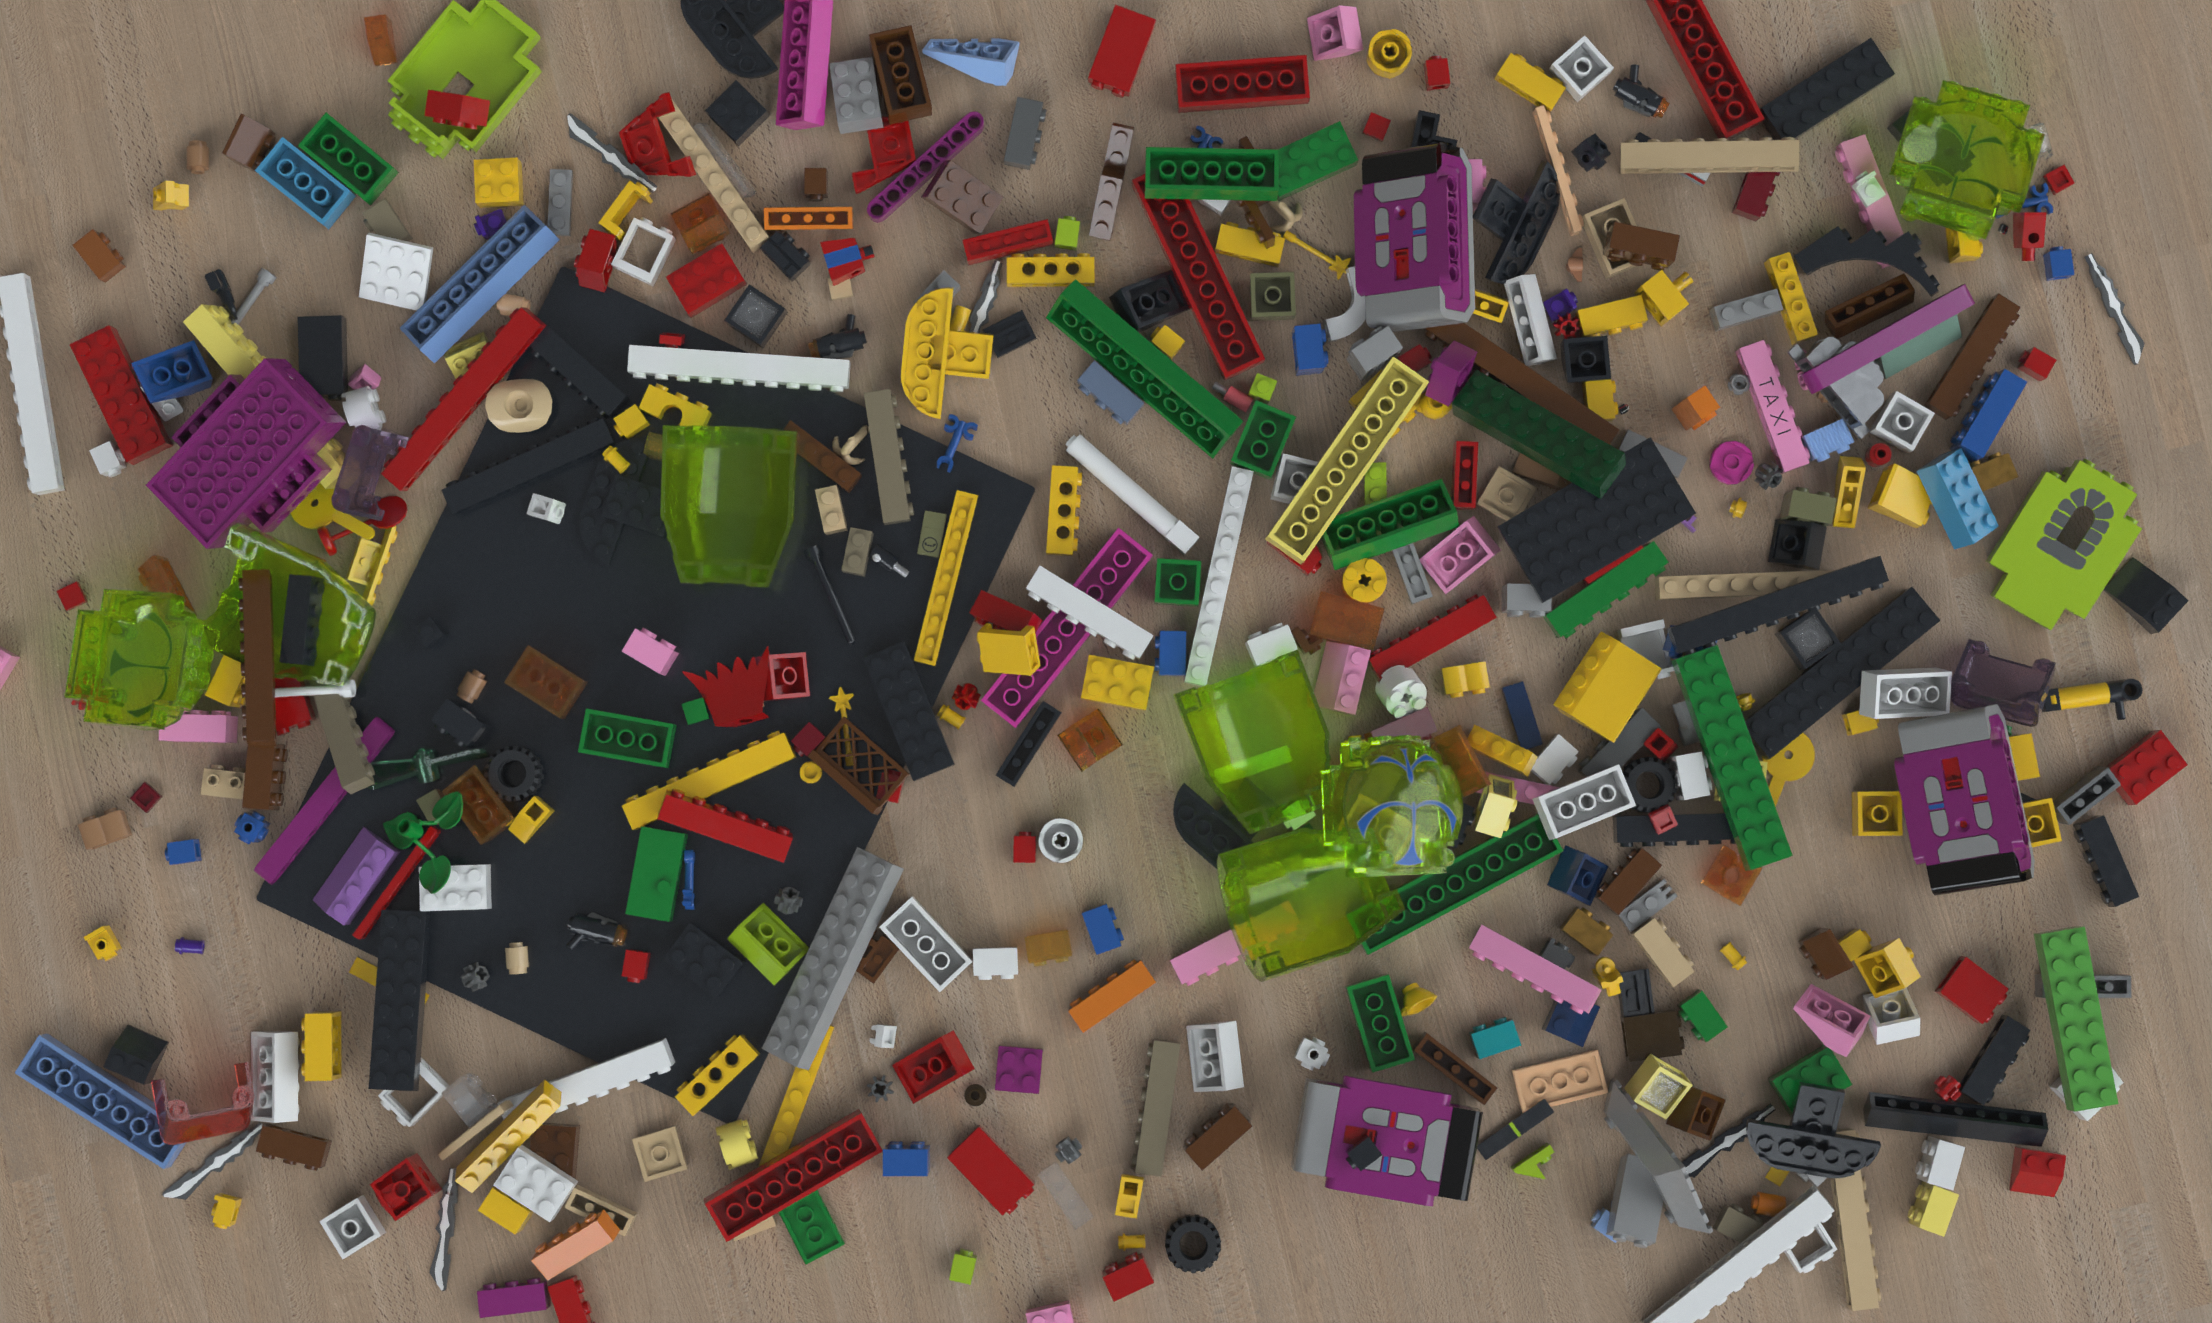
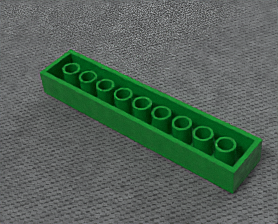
M1076 279L1060 294L1046 316V319L1212 459L1228 443L1243 423V420L1227 408L1219 399L1214 397Z
M1718 645L1671 661L1703 753L1707 758L1709 770L1745 871L1754 870L1793 856Z
M1536 813L1508 828L1507 831H1503L1501 838L1493 836L1345 916L1365 954L1369 955L1563 852V849L1557 838L1548 839L1539 814Z

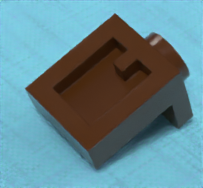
M1296 627L1291 631L1303 655L1307 652L1312 655L1321 649L1319 644L1323 642L1322 638L1310 645L1308 641L1311 639L1304 628L1300 630L1299 627Z

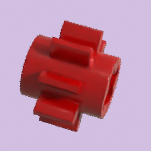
M1569 312L1563 317L1558 314L1557 323H1552L1558 329L1554 334L1556 336L1562 334L1563 339H1567L1569 336L1576 338V330H1581L1575 324L1579 319L1577 317L1571 319ZM1568 322L1571 326L1567 327L1565 331L1562 327L1566 326Z
M965 683L963 686L958 684L952 699L955 700L956 706L962 710H968L970 707L975 709L981 694L978 693L977 687L971 683Z
M1940 1075L1934 1082L1937 1086L1934 1092L1943 1101L1951 1099L1955 1102L1962 1095L1958 1091L1961 1084L1951 1075H1948L1946 1078Z

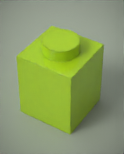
M1064 216L1063 219L1058 218L1055 248L1077 251L1080 221H1076L1075 217Z
M1257 373L1248 395L1255 400L1268 404L1277 380Z
M960 1249V1252L955 1251L949 1277L950 1281L971 1285L977 1256L973 1255V1251L967 1249Z

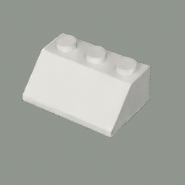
M1236 1021L1186 1026L1194 1092L1227 1091L1244 1087Z

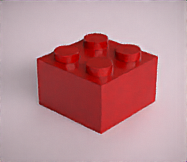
M428 90L424 116L432 117L435 123L477 130V126H487L490 100Z
M589 229L588 235H584L582 238L581 248L583 249L581 255L577 254L575 258L576 277H578L579 286L605 293L613 270L611 263L617 253L615 235Z
M806 652L769 655L764 701L810 696ZM762 656L755 657L757 665Z
M1131 1253L1125 1257V1261L1117 1264V1261L1106 1265L1105 1270L1102 1271V1278L1113 1302L1154 1283V1277L1143 1253Z

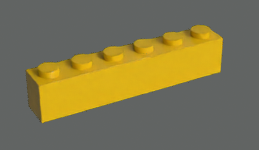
M544 1079L457 1166L455 1182L473 1193L560 1107L562 1092Z

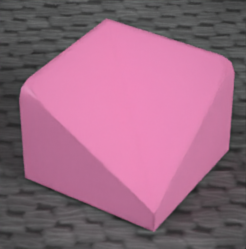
M364 364L350 377L348 385L354 390L369 386L373 390L379 386L381 377Z

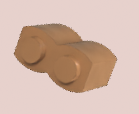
M117 808L104 811V815L96 818V815L82 819L83 823L78 824L86 850L97 849L132 836L124 810H117Z

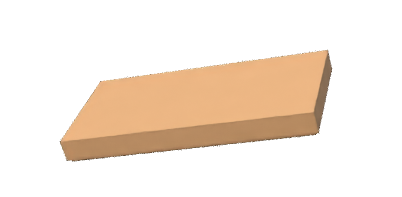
M1598 1049L1511 1070L1522 1114L1543 1099L1552 1107L1609 1093Z

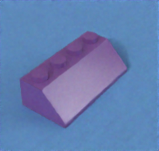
M363 827L313 901L326 914L342 925H350L400 851Z

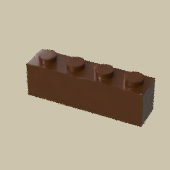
M1905 273L1825 311V325L1832 336L1839 339L1913 303L1915 289Z
M791 420L777 437L779 441L848 493L852 491L862 478L860 472Z
M1424 1032L1412 1047L1414 1052L1481 1104L1485 1105L1497 1090L1494 1084L1428 1033Z

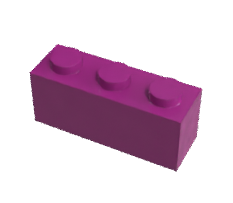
M540 1277L527 1279V1283L518 1284V1280L507 1281L504 1286H496V1283L484 1284L483 1288L477 1291L480 1318L547 1310L550 1307L547 1280L541 1281Z

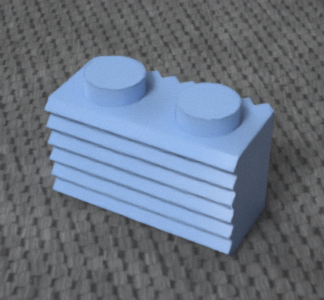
M1843 419L1808 433L1801 439L1803 446H1806L1809 450V460L1817 459L1818 463L1831 458L1829 455L1831 452L1837 450V453L1840 454L1849 450V445L1854 443L1848 426Z

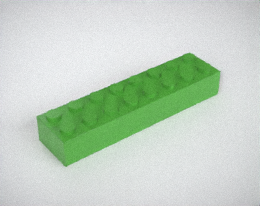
M2073 926L2034 933L2066 1109L2076 1112L2118 1104V1098L2085 927Z

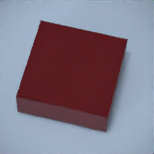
M144 782L130 799L145 813H148L163 796L150 784Z

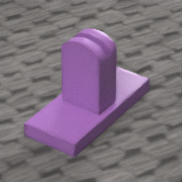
M1693 515L1688 521L1684 520L1681 523L1694 533L1696 529L1691 524L1697 517Z

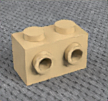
M211 765V769L204 768L201 795L243 799L246 768L233 767V771H226L225 766Z

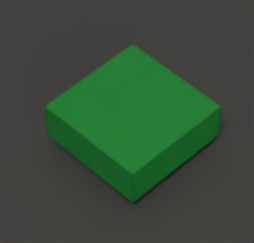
M703 697L682 704L688 725L710 719Z

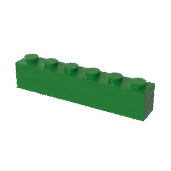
M1652 541L1550 611L1543 618L1557 638L1564 636L1566 639L1576 632L1574 629L1579 624L1585 626L1594 620L1592 615L1598 611L1602 614L1610 609L1612 601L1618 599L1620 602L1629 596L1628 590L1634 586L1639 589L1648 582L1646 578L1651 574H1654L1656 577L1665 571L1666 568L1664 566L1669 561L1655 541Z

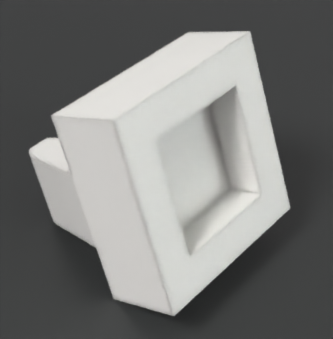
M873 1025L871 1030H876L875 1038H870V1043L874 1044L875 1047L894 1048L897 1026Z

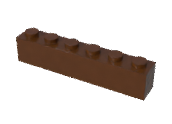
M1999 293L1992 297L1924 404V407L1945 420L1952 416H1957L1962 408L1959 404L1963 398L1967 399L1973 391L1971 385L1975 380L1978 381L1985 372L1983 369L1985 363L1990 362L1997 352L1994 349L1997 344H2002L2008 335L2006 330L2009 325L2013 326L2020 315L2017 313L2021 308L2020 306Z

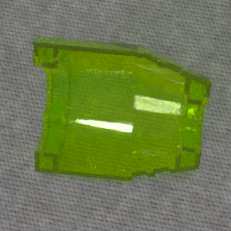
M663 425L660 515L668 534L667 539L673 551V560L680 583L704 584L714 582L746 584L749 587H769L794 523L797 456L796 430L740 426Z
M237 523L230 527L224 547L234 551L233 555L238 556L230 586L221 593L217 610L201 623L196 643L201 644V633L205 647L245 663L244 655H241L240 641H244V633H240V620H243V612L239 610V599H243V591H239L238 580L242 578V570L270 569L273 589L275 678H297V681L313 680L319 684L343 687L356 670L368 646L375 625L376 610L325 559L244 523ZM289 574L324 578L325 589L322 594V614L319 620L320 634L317 638V658L314 666L279 663Z
M1298 650L1279 656L1269 663L1252 668L1234 677L1197 689L1193 687L1173 695L1204 780L1249 834L1268 829L1333 804L1332 776H1330L1331 755H1329L1330 734Z
M1300 828L1218 855V881L1227 919L1239 951L1249 970L1258 981L1264 982L1347 955L1405 910L1398 890L1390 891L1378 862L1377 855L1381 848L1373 828H1367L1365 839L1359 828H1345L1344 830Z

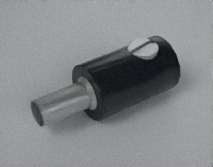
M879 544L874 547L869 555V558L889 572L894 569L903 577H906L909 573L907 569L898 564L899 558Z

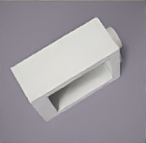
M634 217L611 265L615 269L654 287L676 239L672 235L673 232L662 226L658 229L652 226V221L641 217L640 220ZM638 227L665 239L650 273L623 261V257Z
M422 1057L420 1075L437 1093L414 1116L391 1095L394 1090H383L378 1095L382 1099L380 1103L389 1111L392 1110L397 1115L396 1119L403 1126H414L451 1088Z
M1821 1222L1814 1228L1825 1244L1823 1247L1799 1262L1791 1250L1784 1251L1794 1269L1799 1273L1810 1272L1815 1268L1814 1264L1820 1260L1827 1261L1834 1256L1833 1252L1838 1250Z

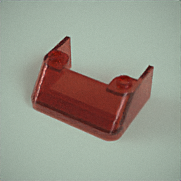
M249 1062L234 1064L238 1087L232 1092L231 1107L189 1115L188 1105L183 1100H168L165 1079L151 1080L162 1141L168 1145H176L245 1130L251 1122L255 1098Z

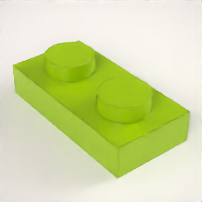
M1386 462L1372 463L1364 475V506L1387 498Z

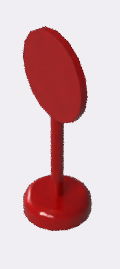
M398 496L384 497L372 506L369 519L363 523L367 525L373 524L381 529L394 527L405 518L408 511L407 504ZM326 527L317 528L319 537L329 556L337 553L335 540L353 533L346 529L332 536Z

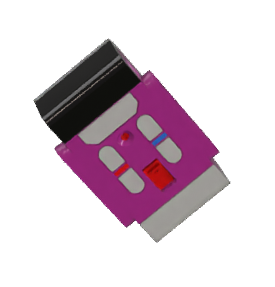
M1440 142L1365 155L1362 159V189H1358L1354 193L1356 290L1361 297L1365 296L1367 325L1373 329H1377L1380 326L1384 329L1389 326L1392 332L1468 322L1475 310L1472 166L1463 148Z
M1998 704L1899 723L1898 732L1903 756L1895 758L1894 766L1914 861L1917 865L1926 863L1930 887L1934 896L2019 883L2034 878L2035 860L2006 721Z
M1343 1076L1342 1084L1306 1078L1291 1167L1297 1172L1326 1177L1325 1188L1424 1206H1433L1435 1196L1468 1201L1483 1111L1466 1105L1450 1103L1452 1095L1442 1092L1351 1076ZM1368 1135L1382 1156L1362 1171L1358 1167L1353 1169L1346 1160L1349 1156L1346 1150Z

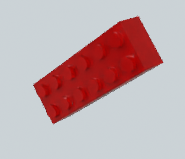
M1307 55L1175 64L1178 113L1308 104L1310 100Z
M108 325L69 344L127 463L135 465L173 446L155 407L149 402L147 396L140 388V382L131 365L133 361L116 328Z

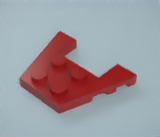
M669 92L661 94L659 99L651 103L640 116L635 117L619 132L628 162L631 165L633 163L636 164L646 175L695 176L696 172L690 156L671 162L657 118L675 112Z
M882 116L884 128L867 130L874 168L852 173L856 194L904 170L916 161L909 121L890 125L888 117Z

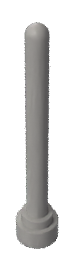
M261 268L257 274L258 278L256 280L258 282L237 310L238 320H234L232 317V324L237 323L239 325L265 286L268 287L269 284L272 285L277 278L275 275ZM208 352V358L214 359L212 355Z

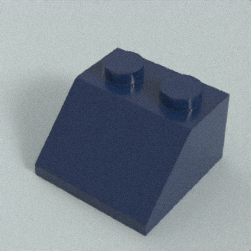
M1565 845L1547 885L1591 906L1597 889L1609 866L1584 852Z
M1554 1000L1542 1030L1583 1047L1600 1006L1594 1004L1589 1014L1583 1011L1581 1015L1570 1009L1572 1004L1563 1001L1561 1004Z

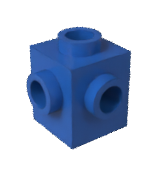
M256 811L244 813V815L241 814L237 818L234 832L239 835L238 839L247 844L251 842L260 843L267 836L268 827L271 823L264 820L265 816ZM251 824V825H252V830L249 832V831H247V829H248L249 825Z

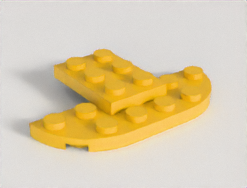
M954 287L935 289L923 295L913 305L905 325L901 366L903 390L916 409L925 415L941 419L945 374L989 379L994 335L950 330Z

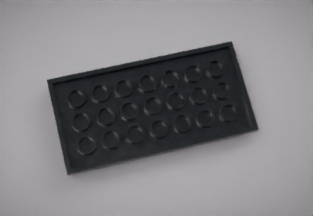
M1651 437L1624 452L1626 465L1602 499L1571 483L1497 527L1542 603L1696 514Z

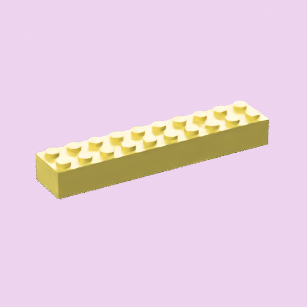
M201 304L183 323L228 375H242L245 379L266 357L259 354L257 351L258 347L252 340H247L243 335V329L237 323L232 324L229 319L230 314L225 308ZM331 438L317 453L332 469L320 482L325 489L342 488L359 472V469L356 467V461L341 450L343 448L342 445L334 438Z
M1392 357L1265 540L1299 564H1302L1429 381L1395 357Z

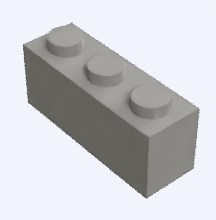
M1774 289L1715 306L1709 312L1716 332L1778 314L1783 310L1778 290Z

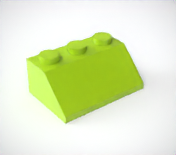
M764 903L750 914L727 938L773 985L778 983L809 950V947Z

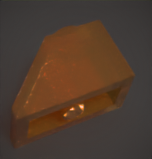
M386 14L364 17L367 40L375 66L397 63L392 22Z

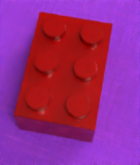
M722 243L666 276L690 318L747 285Z
M2153 730L2106 767H2109L2121 785L2116 788V791L2126 804L2137 805L2188 764L2162 730Z

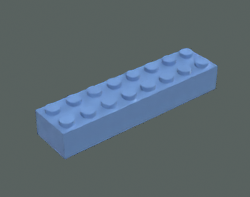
M524 205L400 327V330L433 363L437 362L560 239Z
M42 1034L37 1037L15 1071V1074L162 1169L173 1165L195 1131V1128L49 1034Z

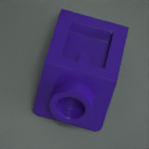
M498 209L481 217L479 215L475 216L477 222L474 223V227L479 236L482 235L488 240L507 220L503 210Z
M1566 288L1561 293L1544 301L1543 305L1546 314L1553 323L1558 320V314L1563 317L1567 312L1571 313L1577 308L1576 303H1578L1575 294L1572 291L1569 292Z

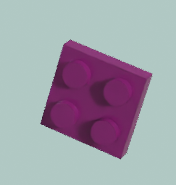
M999 1045L995 1090L1039 1094L1043 1049Z

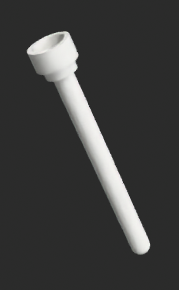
M343 680L338 685L275 688V697L339 694L344 698H350L356 695L354 680Z

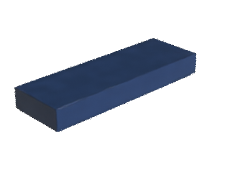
M1524 682L1501 688L1519 745L1525 749L1542 745L1543 742Z

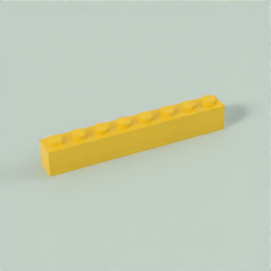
M779 731L767 735L768 740L761 743L759 740L747 744L748 749L742 752L736 749L727 753L728 758L722 761L716 758L707 762L708 767L702 770L696 767L687 771V776L679 779L677 776L667 780V785L659 788L657 785L647 789V794L642 797H638L637 794L627 798L626 804L622 805V808L632 830L659 820L657 816L666 790L672 791V789H677L684 792V796L690 798L697 796L705 799L796 758L786 733L780 734Z

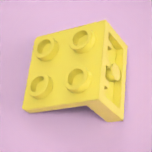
M484 332L453 345L444 354L445 360L455 379L460 375H464L468 371V364L473 359H478L482 354L481 349L488 343Z

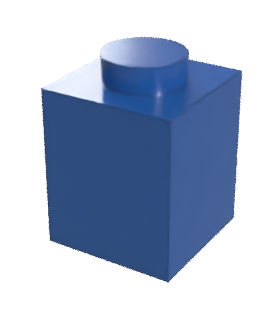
M2063 246L2050 248L2048 253L2043 255L2046 281L2068 279L2075 275L2071 249L2064 250Z
M199 839L167 843V848H165L166 860L169 861L170 865L202 861Z

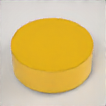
M813 761L805 762L800 768V777L806 783H816L822 776V769Z

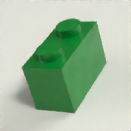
M1697 990L1677 1004L1680 1009L1678 1014H1680L1685 1023L1689 1021L1692 1025L1691 1032L1698 1041L1701 1039L1704 1042H1708L1728 1028L1702 990Z

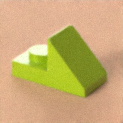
M1546 1143L1510 1168L1517 1174L1546 1179L1536 1164L1540 1162L1542 1165L1552 1158L1551 1154L1555 1151L1550 1144Z

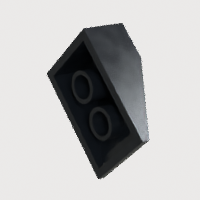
M1172 270L1120 288L1109 297L1116 314L1135 328L1137 332L1149 329L1190 309Z
M2134 557L2123 566L2104 588V591L2150 634L2159 633L2189 601L2173 585Z

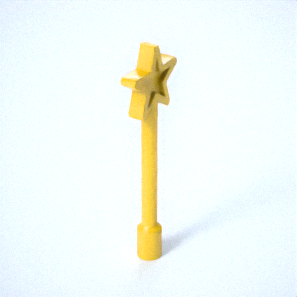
M1287 230L1284 233L1283 238L1289 242L1298 244L1330 263L1332 266H1329L1328 269L1336 271L1337 280L1341 278L1343 273L1346 274L1345 270L1349 268L1348 264L1351 258L1342 261L1336 255L1334 260L1298 239L1290 231Z
M839 687L838 695L830 696L829 699L836 702L835 711L841 710V718H847L846 708L852 709L848 701L854 697V694H845L842 687ZM846 724L843 726L844 739L850 738L849 729ZM850 741L845 742L846 754H852ZM845 757L846 766H853V757Z

